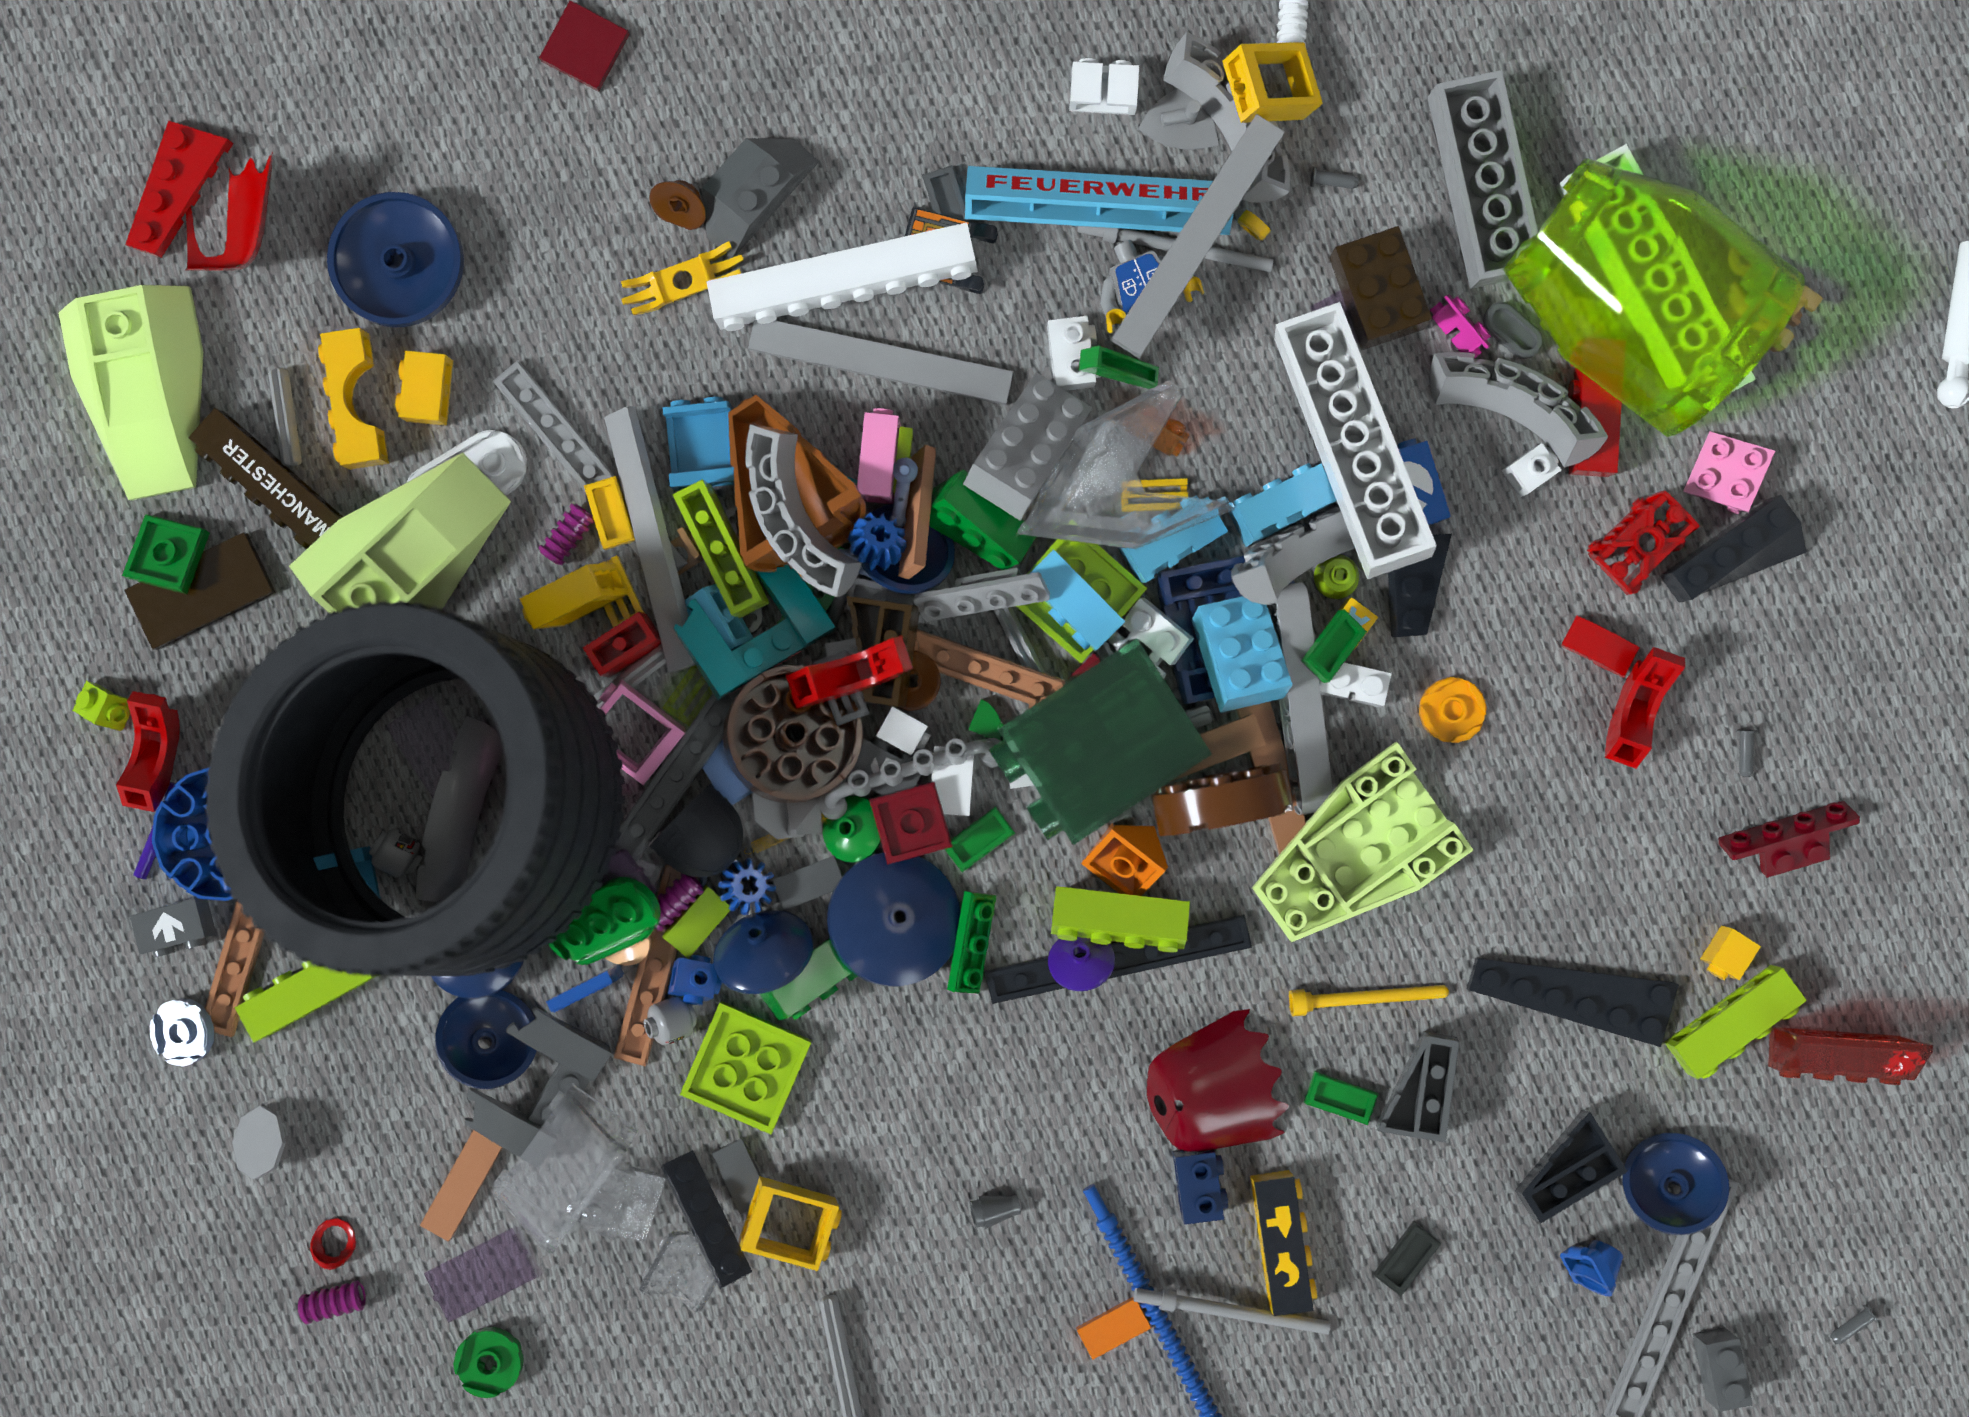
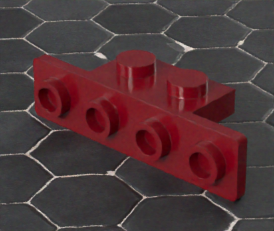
M1845 801L1834 802L1820 808L1799 812L1793 816L1766 822L1749 829L1735 831L1732 834L1719 837L1718 841L1720 847L1732 860L1759 854L1761 871L1766 878L1829 860V833L1859 824L1860 816Z

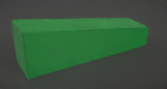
M1102 346L1082 349L1080 352V371L1146 389L1156 388L1158 385V366Z

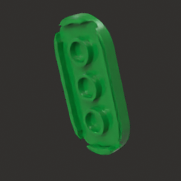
M628 877L613 878L604 882L599 890H595L591 896L593 901L589 906H584L581 910L583 914L579 919H573L569 924V929L565 933H559L557 940L549 944V946L559 957L566 961L571 959L576 961L574 964L579 965L594 963L646 939L656 929L660 921L661 912L658 900L646 885Z

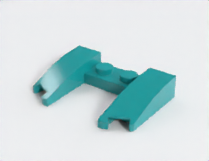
M788 564L783 565L784 567H776L777 570L775 572L755 571L785 620L735 650H730L695 598L687 606L692 612L683 627L677 624L673 627L676 635L718 700L834 630L835 626L797 571L790 569Z

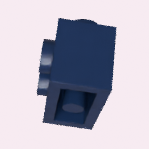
M1214 1150L1172 1151L1180 1213L1184 1225L1224 1220L1223 1209L1228 1208L1226 1189L1220 1188L1219 1176L1224 1175L1222 1156L1216 1155Z

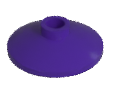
M1077 937L1075 941L1058 939L1052 946L1048 956L1049 971L1053 979L1062 987L1072 991H1088L1099 987L1111 976L1115 965L1112 946L1110 944H1095L1091 942L1090 938ZM1078 953H1086L1082 958L1075 956Z

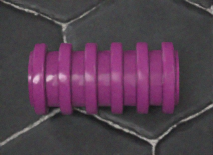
M576 503L570 504L571 510L569 513L564 512L563 516L565 518L563 521L558 520L557 524L559 526L557 529L553 528L551 530V537L547 536L544 539L546 541L545 545L538 547L542 555L557 565L562 566L565 563L564 557L571 555L570 549L577 547L576 541H581L583 539L582 533L589 531L588 525L595 523L593 515Z
M681 873L682 878L680 880L676 878L673 881L674 885L672 887L668 886L665 889V894L660 893L658 895L661 915L656 930L664 932L667 929L666 924L671 925L674 922L673 917H679L682 914V909L686 910L689 908V902L694 903L697 900V894L702 895L704 893L703 886L695 877Z
M357 1280L353 1281L351 1285L345 1283L341 1287L333 1286L330 1290L328 1288L322 1289L320 1293L314 1291L310 1295L307 1293L302 1294L298 1300L299 1316L303 1323L307 1325L311 1324L313 1320L318 1322L322 1321L323 1318H333L334 1315L337 1317L342 1316L344 1312L346 1314L353 1313L354 1309L361 1311L366 1304L364 1287ZM358 1285H360L362 1289L363 1300H361Z

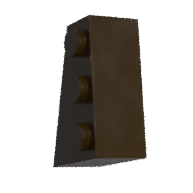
M847 596L857 652L864 651L891 638L902 636L912 665L920 614L919 607ZM911 670L900 674L895 679L863 690L864 702L906 707Z

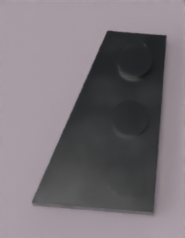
M1452 533L1432 535L1436 543V549L1431 558L1388 572L1391 637L1427 635Z

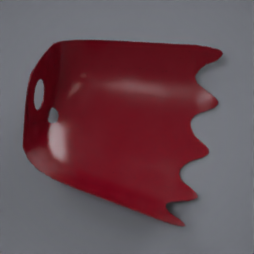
M1250 1009L1233 1011L1181 1039L1162 1051L1149 1065L1147 1076V1099L1149 1106L1165 1136L1176 1148L1184 1151H1207L1269 1140L1285 1133V1131L1278 1130L1272 1125L1274 1120L1289 1108L1287 1103L1274 1100L1271 1094L1272 1087L1282 1074V1070L1266 1064L1261 1059L1260 1051L1268 1041L1269 1035L1248 1031L1244 1028V1021ZM1156 1095H1159L1164 1100L1166 1115L1160 1114L1155 1105ZM1175 1100L1182 1102L1183 1110L1177 1111Z

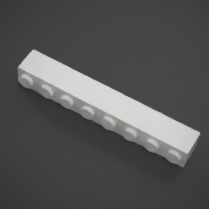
M966 222L706 282L713 318L720 330L736 331L742 329L744 324L753 323L754 320H757V323L767 324L775 321L777 317L784 315L796 317L805 315L809 310L815 308H837L842 302L868 301L877 294L886 292L890 295L900 294L908 287L917 285L920 287H931L938 284L939 280L948 278L962 280L970 277L971 273L978 272Z

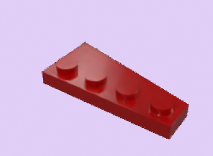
M168 120L125 245L162 258L183 225L184 221L182 218L191 205L195 206L201 196L198 194L208 177L212 179L219 168L216 164L224 151L228 153L234 143L229 139Z

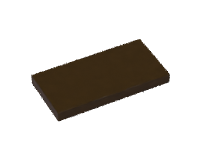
M245 532L203 551L187 594L141 582L124 589L153 650H158L276 593L248 533Z

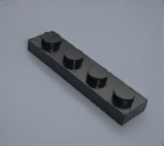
M692 1150L663 1164L661 1169L719 1289L721 1290L751 1274L752 1269L743 1251L740 1249V1245L694 1151Z

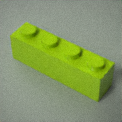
M702 479L674 493L673 497L731 615L742 618L769 604L754 570L746 567L743 562V557L740 555V542L712 485Z
M1056 886L1051 934H1056L1059 939L1075 941L1077 937L1090 938L1091 942L1101 945H1107L1111 941L1124 942V945L1129 948L1140 949L1144 948V945L1158 946V950L1163 952H1177L1178 949H1184L1187 941L1190 902Z
M305 961L302 963L304 970L294 975L290 970L272 980L274 983L273 987L265 991L262 986L252 990L243 996L245 1002L234 1008L253 1043L378 977V975L346 974V972H334L325 967L311 965V961Z
M1769 965L1664 1043L1687 1075L1698 1080L1700 1078L1704 1079L1717 1072L1719 1069L1718 1065L1727 1058L1733 1059L1742 1054L1746 1049L1745 1045L1752 1040L1767 1036L1772 1031V1026L1781 1019L1786 1020L1796 1015L1800 1010L1799 1006L1807 1000L1784 968Z

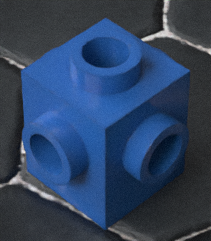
M691 955L690 959L678 958L675 960L668 994L683 997V1002L686 1004L699 1006L703 1005V1001L713 999L714 994H719L722 981L717 975L714 964L710 963L711 958ZM694 976L699 979V984L695 982Z

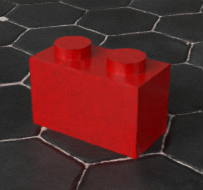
M637 612L584 646L583 650L598 674L602 677L610 678L654 650L661 644V639L648 614Z

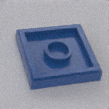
M617 964L546 1001L550 1011L555 1013L614 983L623 977L624 972L621 966Z

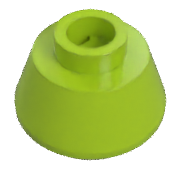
M1339 554L1316 566L1314 582L1319 592L1331 599H1342L1352 594L1359 582V571L1353 560Z

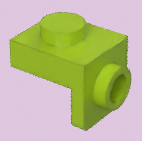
M87 680L82 691L78 694L76 704L72 710L95 725L118 731L124 729L131 714L127 703L128 698L115 695L101 685Z

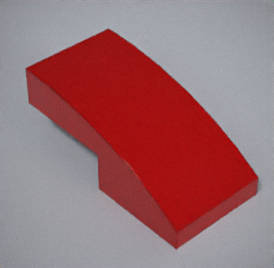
M1580 616L1575 617L1561 644L1563 648L1593 661V664L1625 678L1640 650V647Z

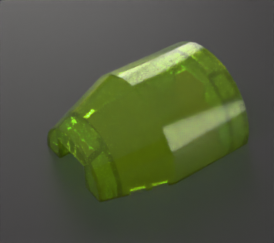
M1586 158L1582 160L1563 186L1568 192L1539 232L1520 245L1503 270L1525 303H1530L1541 320L1539 324L1544 330H1548L1559 348L1557 350L1560 355L1666 437H1670L1686 430L1706 416L1758 364L1794 313L1804 290L1805 278L1800 271L1695 190Z

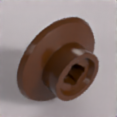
M683 180L665 181L658 183L651 189L649 195L650 204L661 220L688 230L697 229L704 223L706 217L705 207L700 199L698 190L692 184Z
M914 651L911 675L918 676L919 685L917 687H909L906 707H898L907 711L920 710L931 704L938 695L941 685L940 672L935 662L929 656Z

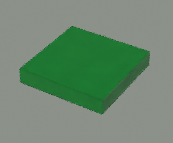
M145 514L122 576L130 580L187 594L210 532L195 526Z

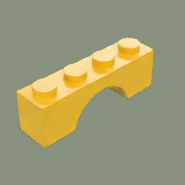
M361 328L321 333L322 344L318 345V354L321 363L325 364L327 377L323 378V387L327 397H330L331 410H328V420L331 428L335 429L336 442L333 443V453L336 461L340 462V466L349 470L389 464L384 431L375 426L365 424L357 415L353 405V391L358 379L367 370L374 367L369 333Z

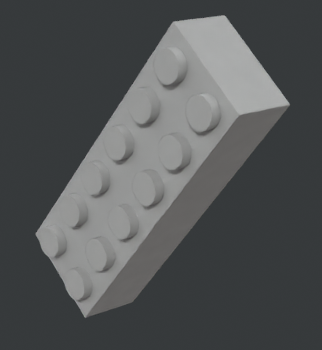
M1502 70L1436 84L1428 96V102L1470 289L1534 276L1546 265Z

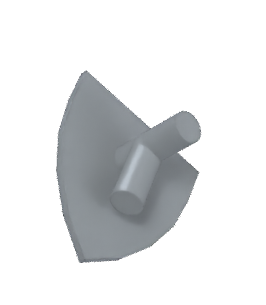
M1180 89L1173 90L1161 98L1147 112L1138 128L1152 140L1171 148L1195 150L1219 146L1214 120L1200 106L1197 100H1193Z

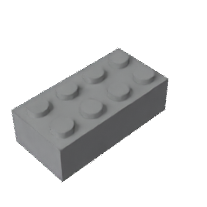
M1036 372L973 463L963 485L1018 520H1021L1079 433L1092 407Z

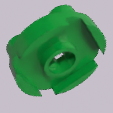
M485 1327L474 1330L459 1345L454 1356V1371L456 1376L458 1375L462 1381V1387L468 1393L480 1398H493L510 1389L518 1380L523 1369L524 1358L521 1343L509 1332L501 1328ZM488 1354L492 1355L494 1360L497 1361V1365H493L490 1370L485 1369V1363L480 1361L481 1357H486Z

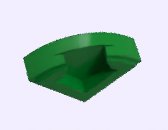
M981 699L968 730L1000 741L1001 722L995 709Z

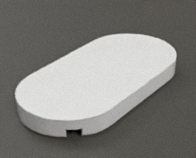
M485 430L473 435L411 474L407 482L463 452L507 495L521 484L526 473L527 458L523 447L514 437L501 431Z

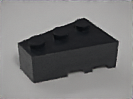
M1582 1110L1519 1184L1515 1192L1532 1219L1541 1224L1625 1174L1628 1170L1591 1112Z

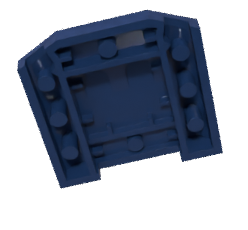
M1244 556L1157 573V591L1161 611L1194 638L1177 663L1173 665L1177 688L1184 704L1215 698L1191 620L1198 606L1243 596L1233 582L1232 570L1235 564L1245 563Z

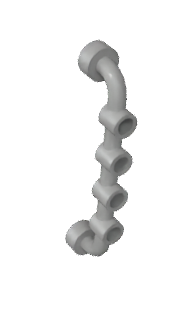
M995 738L975 740L965 744L960 739H952L948 741L943 751L932 754L929 750L921 749L914 754L913 761L899 764L896 760H887L882 764L881 771L867 775L862 770H856L850 774L848 782L837 785L829 792L821 795L819 799L820 810L826 818L838 819L847 810V802L844 798L852 794L865 796L871 791V788L886 783L890 786H896L903 781L904 777L916 773L930 775L936 767L950 762L954 765H961L967 760L968 756L974 754L979 755V759L984 766L990 768L997 767L1005 759L1004 746L1001 741Z

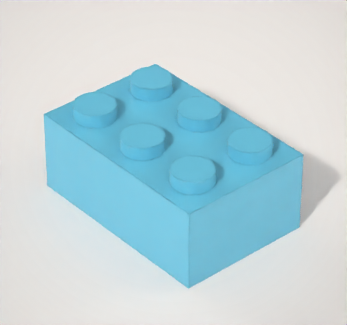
M1242 596L1198 606L1191 621L1220 713L1283 699L1293 684L1267 605L1251 602Z

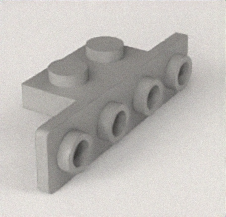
M1012 568L956 578L955 587L918 593L914 595L913 601L919 607V612L925 621H932L1048 601L1050 599V592L1040 573L1022 575L1019 568Z

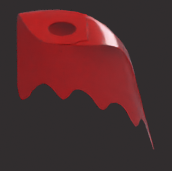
M273 152L269 155L262 173L257 171L252 158L248 160L244 170L239 175H233L229 168L227 239L225 252L222 255L206 257L200 251L195 238L191 206L186 211L187 268L185 271L241 270L248 267L256 258L261 247L265 229Z

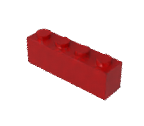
M1585 337L1576 343V347H1573L1571 350L1570 366L1575 367L1574 380H1571L1569 383L1568 397L1581 409L1587 407L1605 430L1608 438L1602 447L1591 457L1578 464L1569 466L1568 475L1609 477L1618 473L1625 340Z

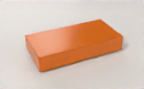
M1133 1297L1076 1327L1092 1360L1151 1329V1325L1138 1302H1134Z

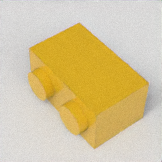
M405 351L404 360H401L399 364V378L402 380L401 393H397L395 408L399 413V418L407 422L447 426L453 360L445 354Z

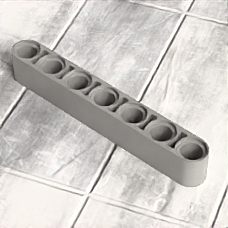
M1299 582L1288 584L1280 593L1278 603L1267 604L1293 684L1283 699H1279L1291 794H1295L1297 806H1294V810L1298 815L1316 812L1333 792L1319 678L1301 662V659L1314 643L1308 591L1304 583Z

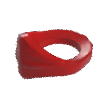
M340 1218L324 1221L317 1227L310 1242L313 1260L321 1268L333 1270L344 1265L356 1248L355 1230L349 1222ZM338 1226L346 1231L348 1242L346 1248L341 1251L339 1256L332 1257L325 1254L322 1237L329 1227Z

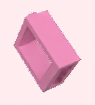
M874 408L873 413L865 412L857 487L865 502L893 504L894 502L893 467L896 462L901 423L899 416L893 415V411L889 409Z
M621 680L617 686L610 683L599 697L603 701L599 708L604 711L605 715L623 694L668 728L640 764H637L619 749L616 751L618 759L622 760L623 768L621 769L644 785L683 737L685 727L624 680Z

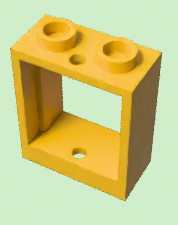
M1304 42L1240 44L1222 61L1241 123L1252 122L1256 114L1267 121L1304 120L1323 104ZM1258 64H1283L1293 97L1268 98Z
M616 563L587 564L520 598V601L523 605L524 618L534 630L565 626L630 593Z
M759 1176L738 1239L740 1249L745 1252L818 1271L821 1261H826L829 1256L831 1241L828 1240L832 1229L836 1230L839 1226L842 1210L839 1209L835 1197ZM774 1194L823 1208L809 1250L760 1237Z

